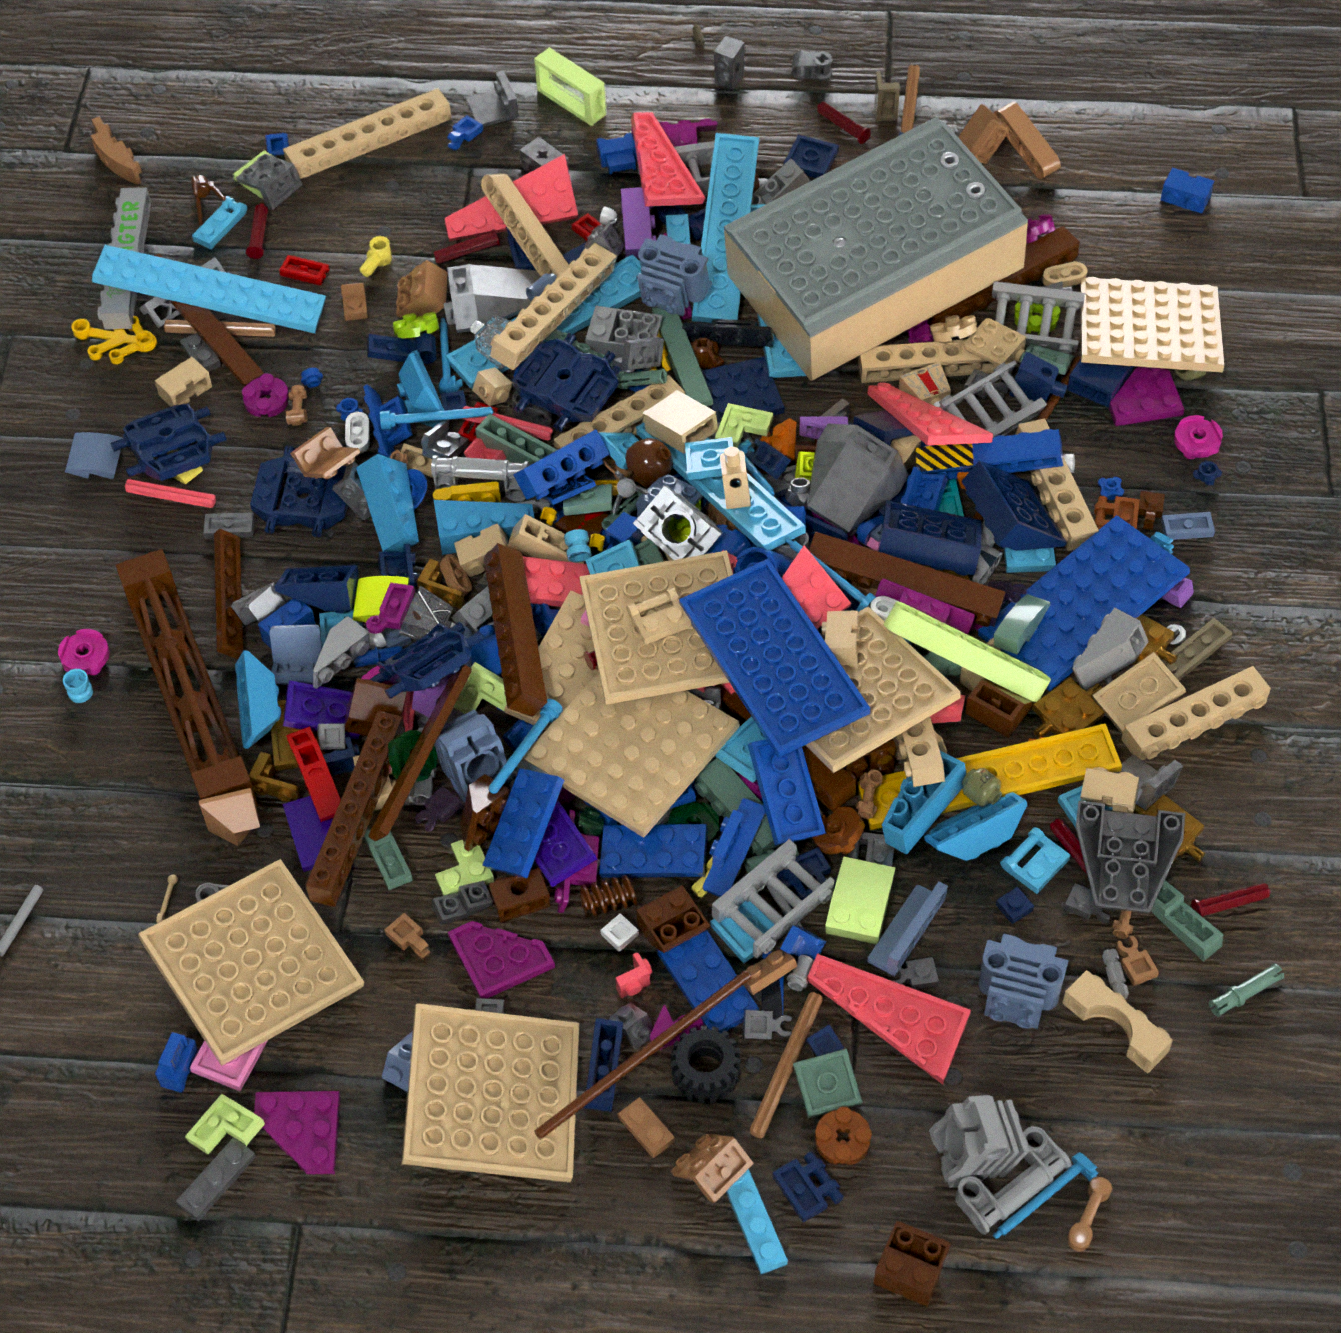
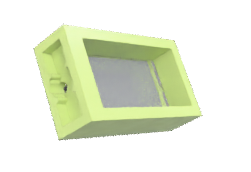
M548 48L535 58L537 91L591 126L606 115L604 82L551 48Z

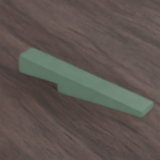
M653 307L652 314L662 315L659 331L664 339V345L668 354L667 358L680 387L685 391V395L704 406L713 405L712 396L686 332L683 329L679 315L670 314L663 309Z
M1164 880L1151 912L1204 962L1222 947L1223 934L1184 902V895Z

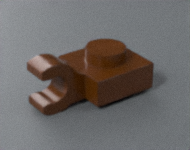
M1148 491L1140 492L1138 515L1144 516L1143 529L1153 530L1155 517L1162 518L1165 494Z

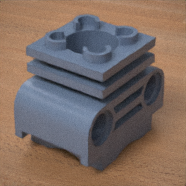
M662 234L659 235L657 241L645 239L638 253L642 274L639 273L637 275L642 303L652 308L663 309L670 314L684 316L685 309L689 306L688 301L695 303L702 301L712 286L707 270L708 258L702 256L701 247L693 244H682Z
M475 709L446 723L434 744L442 771L450 778L453 788L464 803L468 786L484 774L495 779L507 762L501 739L496 735L493 724L484 714H477ZM512 774L505 782L507 785L511 783Z
M1003 934L1001 943L987 940L978 983L980 990L987 995L984 1015L989 1016L995 1021H1008L1016 1023L1022 1028L1038 1029L1042 1010H1051L1058 1004L1068 960L1055 957L1057 947L1046 944H1030L1020 940L1018 937Z

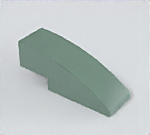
M1029 594L1024 596L1009 611L995 631L994 646L1018 654L1025 641H1030L1047 612L1050 602Z

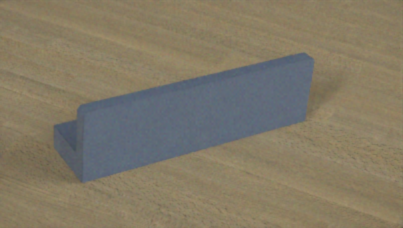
M938 881L934 889L930 891L920 885H916L868 956V963L896 976L945 902L948 886Z

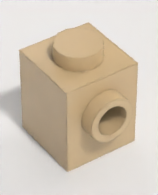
M494 367L478 371L472 391L485 403L492 406L507 402L512 382Z

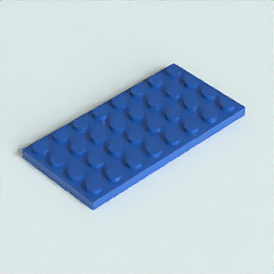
M1116 515L1099 529V532L1093 534L999 612L995 627L989 625L988 627L983 626L979 628L978 636L986 642L994 638V633L1014 605L1027 594L1049 601L1050 606L1030 641H1025L1019 653L1014 654L1003 649L1000 650L1048 675L1051 681L1046 689L1051 691L1074 672L1072 668L1078 655L1083 654L1090 637L1099 631L1102 620L1107 614L1112 612L1114 607L1137 618L1190 574V567Z
M769 559L679 599V604L690 619L694 629L778 758L870 714L871 708Z

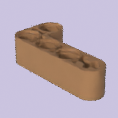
M1011 102L994 112L1011 128L1006 138L1037 178L1042 179L1060 169L1061 164L1058 156L1016 102Z

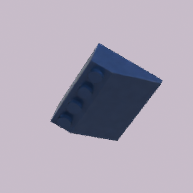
M978 461L961 481L966 488L967 496L975 503L976 511L982 515L985 520V526L994 535V541L998 546L1019 551L1064 547L1067 544L1029 481L982 461Z
M886 500L878 551L916 564L929 565L935 570L947 569L959 575H975L981 552V520Z

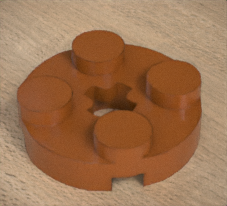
M838 807L828 817L825 815L821 816L826 834L813 837L820 851L826 854H848L852 852L855 848V843L860 839L865 828V824L857 812L850 807Z
M840 1107L825 1114L818 1122L815 1130L816 1148L819 1154L829 1163L853 1165L860 1162L869 1151L872 1133L869 1124L860 1114L851 1111L847 1107ZM838 1133H848L850 1141H837Z

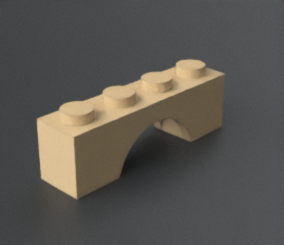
M1086 970L1065 991L1062 1004L1083 1021L1093 1017H1105L1117 1022L1125 1030L1129 1040L1126 1056L1147 1074L1169 1052L1173 1041L1164 1029L1157 1028L1152 1024L1142 1011L1131 1007L1121 994L1114 993L1097 975H1092Z

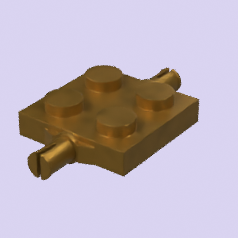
M1143 614L1139 615L1136 619L1140 620L1149 642L1132 664H1138L1153 652L1159 659H1163L1170 665L1175 663L1177 656L1166 650L1167 646L1175 638V632Z
M1071 677L1033 705L1032 710L1043 722L1041 726L1033 730L1034 735L1039 739V737H1043L1048 732L1058 735L1092 726L1105 714V711L1094 701L1092 696L1102 687H1099V684H1095L1085 691Z
M1164 794L1146 810L1135 804L1134 812L1140 815L1157 816L1159 810L1185 813L1184 838L1174 861L1178 856L1186 852L1198 862L1204 857L1205 852L1194 845L1195 839L1204 830V825Z

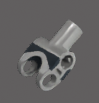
M984 522L981 525V552L975 575L972 579L973 582L984 584L991 577L1002 558V552L992 548L995 544L994 535L985 526Z

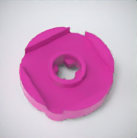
M1192 415L1183 418L1179 422L1175 430L1174 442L1187 459L1204 458L1219 451L1223 433L1215 421L1211 420L1209 422L1204 420V416ZM1194 434H1197L1199 437L1203 436V438L1197 439L1194 437Z
M81 629L76 631L77 634L70 638L69 635L66 636L58 648V655L64 670L68 672L72 669H82L87 675H97L100 673L101 668L106 664L110 655L107 641L103 638V635L96 630ZM85 649H88L89 653H87L86 655L79 654V652H83Z

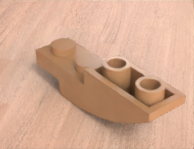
M100 116L92 119L96 134L91 135V139L99 158L118 176L134 184H140L139 174L142 171L138 161H133L135 159L131 148H126L123 141L117 142L115 137H110L112 136L108 124H103Z

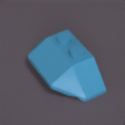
M418 350L412 351L398 373L400 383L397 384L400 397H405L406 399L404 400V405L407 413L445 411ZM442 420L418 423L434 428V426L436 424H439Z
M243 650L235 664V671L237 675L243 748L249 749L272 729L276 721H279L281 708L277 702L279 688L275 684V675L249 651Z
M1014 792L1006 794L1005 797H1000L994 805L988 804L984 807L973 806L937 824L930 830L929 834L924 836L925 841L938 851L965 861L975 859L985 851L999 847L1003 842L1012 838L1027 807V802Z

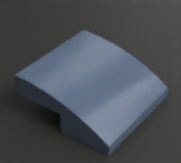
M92 432L75 433L65 472L88 478L89 474L113 479L121 449L114 452L110 443L123 437Z

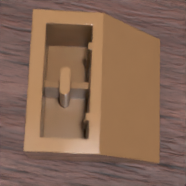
M426 260L420 266H416L406 277H402L397 285L396 316L403 318V315L415 313L417 317L423 316V314L428 312L437 313L444 308L443 303H446L448 272Z

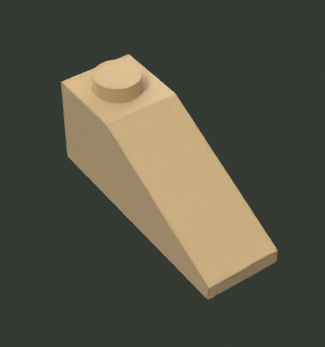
M526 514L513 527L508 547L520 551L528 557L571 562L567 559L566 552L568 546L565 544L564 533Z

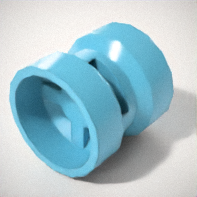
M580 529L572 530L564 535L565 544L568 546L566 553L569 561L582 562L591 557V548L587 545L589 542L587 531Z
M72 669L64 675L63 684L71 701L83 703L91 698L93 689L84 670Z

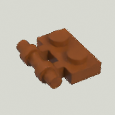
M1116 496L1114 503H1107V497H1098V502L1094 506V513L1096 514L1094 522L1098 530L1110 521L1105 520L1108 514L1113 515V518L1116 515L1137 529L1140 499Z

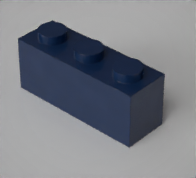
M596 1018L586 1091L618 1067L623 1022ZM616 1083L583 1108L611 1112Z

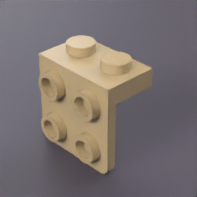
M987 318L979 325L977 332L965 341L964 349L993 363L994 370L1004 362L1006 365L1014 360L1016 363H1020L1021 355L1025 351L1026 336Z

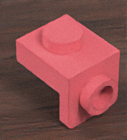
M476 438L464 451L466 458L505 460L507 458L502 450L486 448L481 438Z
M638 952L633 954L635 969L616 977V990L621 998L628 995L634 996L650 985L651 966L646 958L642 960Z

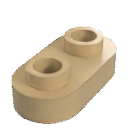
M1069 262L1048 267L1043 273V284L1048 286L1061 281L1063 287L1080 284L1081 280L1087 276V267L1080 262Z

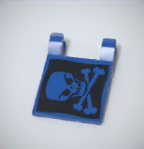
M582 475L574 480L570 476L566 479L568 482L566 485L556 490L554 486L549 488L550 494L543 498L554 505L593 488L596 484L595 481L586 475Z

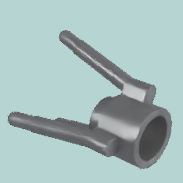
M618 470L615 471V475L619 478L617 483L619 494L612 507V513H616L623 497H630L635 491L645 495L648 494L646 489L636 485L632 478L624 477Z

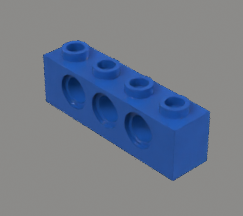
M597 429L518 471L513 476L526 500L534 496L539 500L550 494L549 488L554 486L556 490L568 483L566 479L570 476L574 480L584 475L586 467L590 466L592 470L604 463L602 459L610 455ZM543 473L546 475L547 481L543 478Z

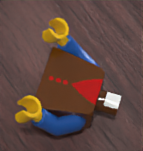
M551 507L543 508L540 519H546V523L549 526L555 523L556 530L564 534L578 529L587 531L589 535L587 545L594 552V556L597 555L598 551H603V548L610 545L606 542V533L601 524L610 511L565 516L564 511L558 512Z

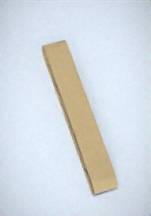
M504 173L485 175L481 181L483 192L540 277L545 273H553L556 276L560 272L564 273L568 269L569 264L509 176Z

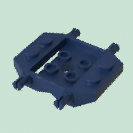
M568 333L564 340L556 338L538 344L512 379L513 387L521 397L514 406L515 411L522 413L526 406L532 403L560 416L554 424V428L557 431L559 429V432L570 421L592 422L618 386V379L610 367V363L616 357L615 354L607 351L605 356L601 358L594 354L582 353L572 345L576 337L573 334L571 335V333ZM593 371H595L596 374L593 376L591 381L588 383L583 392L577 398L575 403H571V401L575 399L576 394L579 392L584 383L588 381L589 376L592 374ZM567 374L570 376L566 380L559 379L560 375Z
M188 403L174 405L129 422L123 428V438L110 444L114 452L130 447L137 458V465L125 468L129 478L140 473H146L150 477L163 481L209 463L213 450L212 447L227 439L223 431L210 436L203 425L199 423V419L210 416L207 406L194 411ZM177 448L181 449L171 454H168L170 451L175 450Z
M287 445L282 457L260 464L250 503L251 510L266 522L264 531L268 534L269 532L271 534L275 532L276 525L289 526L299 523L313 528L312 536L317 537L318 535V537H321L323 529H329L346 517L348 505L333 490V485L343 479L347 466H341L337 469L338 473L329 479L304 477L290 454L295 448L293 446L288 447ZM287 476L280 508L276 510L283 478ZM303 493L310 494L304 499L299 498Z
M458 622L449 629L447 626L438 623L424 637L386 661H378L379 673L369 680L378 683L392 682L394 685L385 690L389 699H392L402 691L411 692L432 688L440 683L441 678L458 672L463 664L470 661L472 647L484 640V637L480 631H477L470 637L464 638L461 633L465 631V628L461 622Z

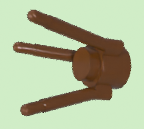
M198 175L191 178V186L196 199L198 222L201 227L203 225L201 198L208 196L210 190L222 201H225L226 198L215 187L213 181L208 182L205 176Z

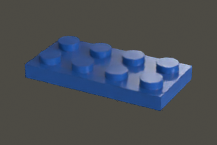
M767 739L749 743L748 749L775 846L784 844L789 839L795 842L826 834L802 747L778 758Z
M522 768L519 769L482 866L491 870L528 878L564 783L562 778Z
M706 824L654 825L643 838L624 825H604L599 874L601 878H622V875L625 874L628 878L705 877L708 827Z
M707 930L665 953L658 950V956L693 1009L737 976ZM742 985L704 1014L701 1019L703 1026H707L708 1030H712L714 1026L719 1028V1033H722L743 1023L745 1010L759 1011V1008L744 985Z

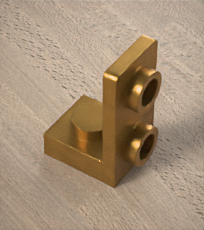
M429 559L417 579L418 589L421 593L425 590L426 593L432 594L433 597L430 600L433 599L444 603L448 607L461 609L465 605L463 592L441 585L442 573L440 572L439 561Z
M260 752L249 774L253 790L260 795L268 794L275 796L284 802L301 799L297 786L272 779L275 766L272 763L270 754Z

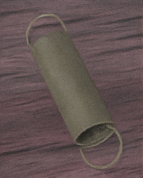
M694 23L692 30L696 42L699 46L701 43L703 48L705 40L701 28L697 24L695 26Z

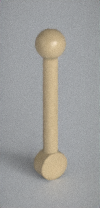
M174 874L168 877L169 884L160 913L157 915V923L165 920V912L173 886L178 882V877Z

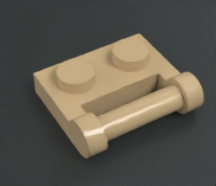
M674 588L668 589L665 594L636 605L632 603L626 606L627 612L645 645L692 627L690 619L679 604L678 594ZM670 602V607L641 618V613Z

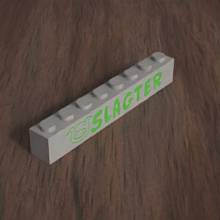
M121 188L120 196L116 198L117 212H114L113 215L115 227L111 228L112 243H109V246L144 253L151 207L147 188ZM104 285V290H101L100 293L102 305L98 307V319L102 320L104 329H132L137 292Z

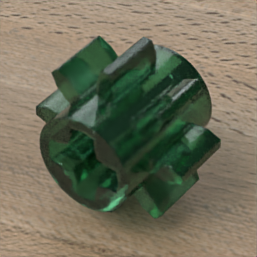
M585 806L584 812L577 811L575 813L574 825L581 834L599 836L604 826V819L599 817L600 812H597V809Z

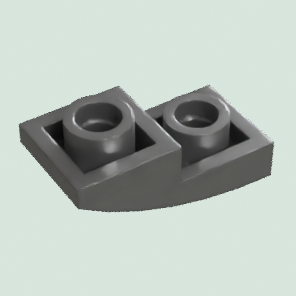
M484 880L459 886L457 893L436 897L432 900V906L440 925L461 920L493 904Z

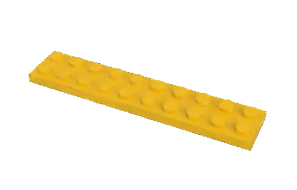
M1106 723L956 758L965 763L966 774L972 769L985 768L1001 781V797H1005L1006 794L1011 792L1022 795L1082 781L1085 777L1086 768L1100 767L1108 770V772H1120L1122 770V764ZM905 771L882 776V784L875 788L873 798L877 811L873 818L867 819L870 830L882 828V823L894 798H897L903 780L906 779ZM858 781L857 789L862 801L864 790L860 786V781ZM962 788L942 813L976 806L977 804L963 794Z

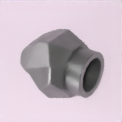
M806 478L791 480L790 487L785 495L786 500L791 506H805V511L808 509L806 507L810 481Z

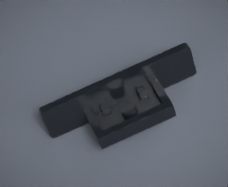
M712 319L711 324H683V329L690 343L699 338H708L721 345L773 347L774 345L772 328L757 326V321Z

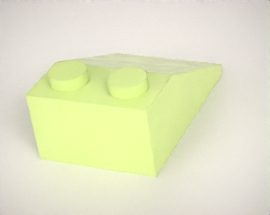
M843 856L826 921V934L877 944L882 932L895 867Z

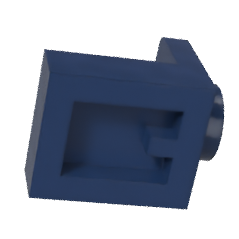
M350 736L345 737L347 749L335 750L323 755L331 776L354 770L353 757L359 756L360 753L358 745H352Z

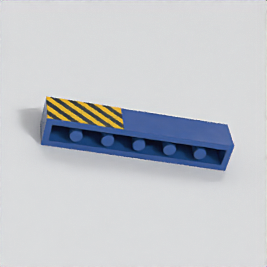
M1045 429L1041 432H1021L1018 435H998L992 439V443L925 445L916 448V467L920 468L922 474L945 475L947 481L950 479L958 480V472H970L978 461L1008 473L1063 466L1062 440L1059 429Z

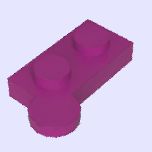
M390 582L379 609L380 614L368 618L366 621L367 630L373 634L381 633L385 628L400 630L415 594L414 586Z

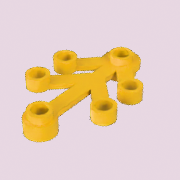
M137 316L133 317L134 324H132V329H128L133 331L136 336L127 334L124 329H113V332L91 328L86 319H78L71 326L74 336L78 339L84 340L88 337L108 340L88 348L91 360H99L102 358L103 352L124 343L129 344L121 349H113L109 352L111 363L120 364L123 362L124 356L136 351L148 352L157 345L156 337L149 331H143Z

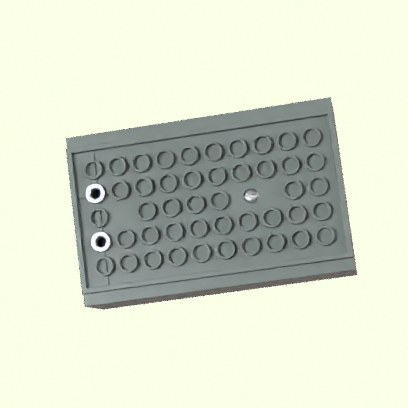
M935 117L725 225L727 272L736 287L766 325L772 328L773 334L809 380L812 381L994 284V281L998 282L1024 268L1028 219L1021 213V208L944 121H940L938 117Z

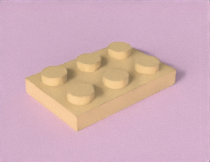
M1153 652L1092 696L1094 701L1105 711L1108 718L1123 734L1125 725L1166 707L1186 693V690Z

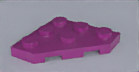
M1137 366L1112 399L1109 406L1115 426L1183 416L1184 414L1183 404L1170 371L1167 368Z
M474 921L448 931V937L475 990L482 999H488L555 968L554 961L543 941L521 938L516 933L498 928L497 930L486 928L481 923Z
M339 1091L256 1092L254 1114L262 1118L265 1123L261 1129H264L273 1141L306 1174H335L340 1109Z

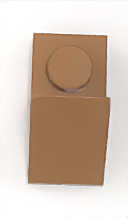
M365 283L341 285L345 321L368 318Z

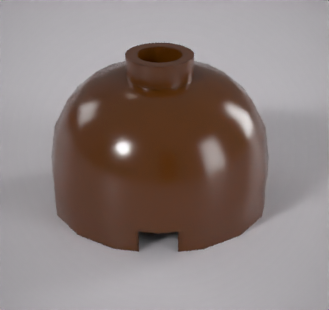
M646 438L637 441L626 451L627 468L629 471L633 469L636 475L634 479L642 486L650 487L659 478L670 474L672 470L673 460L671 452L658 439Z

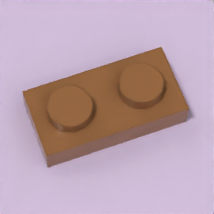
M781 949L771 952L768 957L746 969L751 979L744 984V987L753 995L798 967L794 957Z
M640 1097L618 1113L619 1120L652 1158H655L675 1142V1137Z

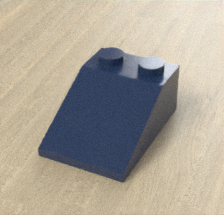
M358 565L289 568L285 570L274 588L276 592L319 609L335 611V613L339 614L346 613L355 604L359 579Z

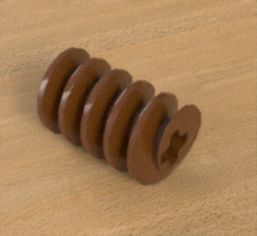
M626 874L622 875L621 883H619L616 877H613L611 879V886L604 879L601 881L600 888L595 882L591 883L590 891L585 884L580 887V899L585 918H587V910H590L594 916H597L599 907L604 914H607L608 905H611L613 910L617 911L618 903L620 902L625 909H628L629 900L633 902L635 907L638 906L633 882L629 880Z

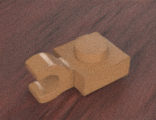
M405 913L384 929L386 936L403 951L410 946L422 960L430 954V951L427 949L428 944L420 938L423 935L422 928Z

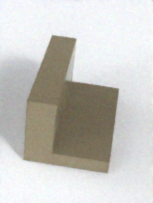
M876 71L874 98L876 121L898 120L899 82L882 83L881 71Z

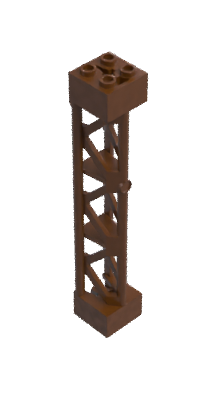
M163 549L115 564L200 800L250 788L255 805L258 807L249 775L242 757L239 756L180 601ZM158 594L163 595L176 622L177 631L170 628ZM147 598L151 603L161 630V634L158 637L153 635L145 603ZM184 639L188 640L191 649L189 648V646L187 645V643H186V641H185ZM156 648H158L159 664L154 653ZM185 666H191L199 683L200 692L194 691ZM175 670L184 692L181 699L175 694L170 671ZM208 700L212 702V705H213V708H214L215 712L213 711L212 707L210 706ZM178 709L181 710V724L176 713ZM213 726L223 747V755H218L208 727ZM197 731L208 757L205 762L198 757L193 733ZM185 735H187L188 742H189V746H188L187 740H186V738H185Z

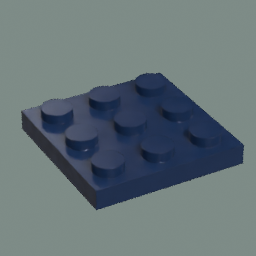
M764 356L701 371L713 399V405H709V408L716 412L717 423L721 422L728 403L771 412L773 416L784 413L783 402L773 377H769Z

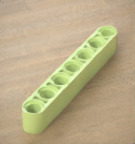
M895 602L884 622V626L891 632L1033 702L1040 700L1051 681L1050 677L1042 671L902 602Z

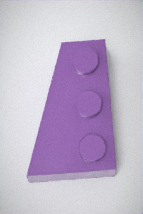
M642 187L621 189L626 258L632 254L639 258V250L646 238L656 241V235H651V229H655L654 215H650L649 209L653 208V206L645 207Z

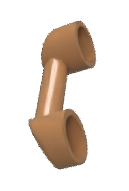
M1094 1177L1090 1180L1088 1186L1090 1198L1080 1222L1074 1224L1069 1231L1067 1241L1069 1246L1075 1251H1084L1090 1246L1093 1235L1090 1227L1100 1202L1106 1201L1110 1197L1112 1185L1103 1177Z

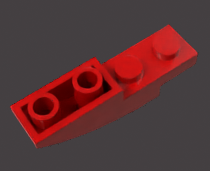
M307 727L286 735L320 822L334 818L341 800L311 728Z

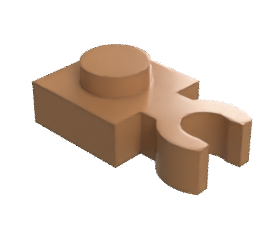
M1134 936L1129 938L1130 948L1124 947L1121 941H1117L1116 950L1119 955L1125 957L1121 960V966L1133 986L1158 977L1159 971L1147 950L1141 952L1137 950L1138 941Z

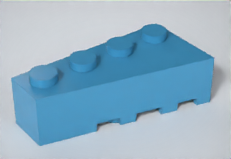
M377 454L357 466L358 476L382 551L403 552L404 544H410V547L419 543L407 464Z
M434 500L442 555L457 553L454 545L455 542L470 535L473 538L481 535V530L497 523L506 533L509 540L513 527L525 514L535 519L532 504Z
M940 751L943 761L945 781L913 787L911 777H907L903 780L897 798H894L882 823L885 843L905 854L909 853L964 787L962 781L967 775L965 763Z

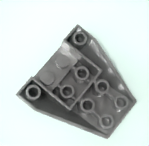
M472 264L447 268L457 333L474 331L478 327L483 329L516 316L522 309L530 306L532 300L528 298L526 288L530 287L540 278L538 272L534 270Z
M828 423L816 442L806 508L848 534L885 505L886 500L890 501L900 492L908 477V473L898 451L858 425Z
M1078 801L1076 831L1095 907L1150 913L1183 841L1185 813L1159 810L1157 816L1106 811L1105 804Z

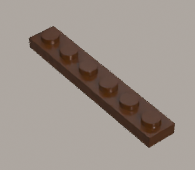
M218 529L214 533L217 652L239 659L243 652L242 621L231 606L234 601L242 598L240 537Z

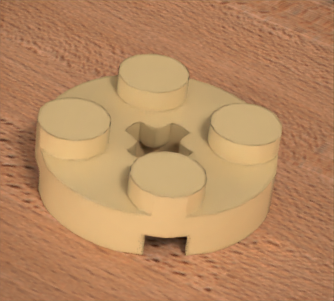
M959 315L947 317L945 323H936L930 326L935 342L952 341L951 337L959 336V339L977 332V323L974 315L966 316L962 319H959Z

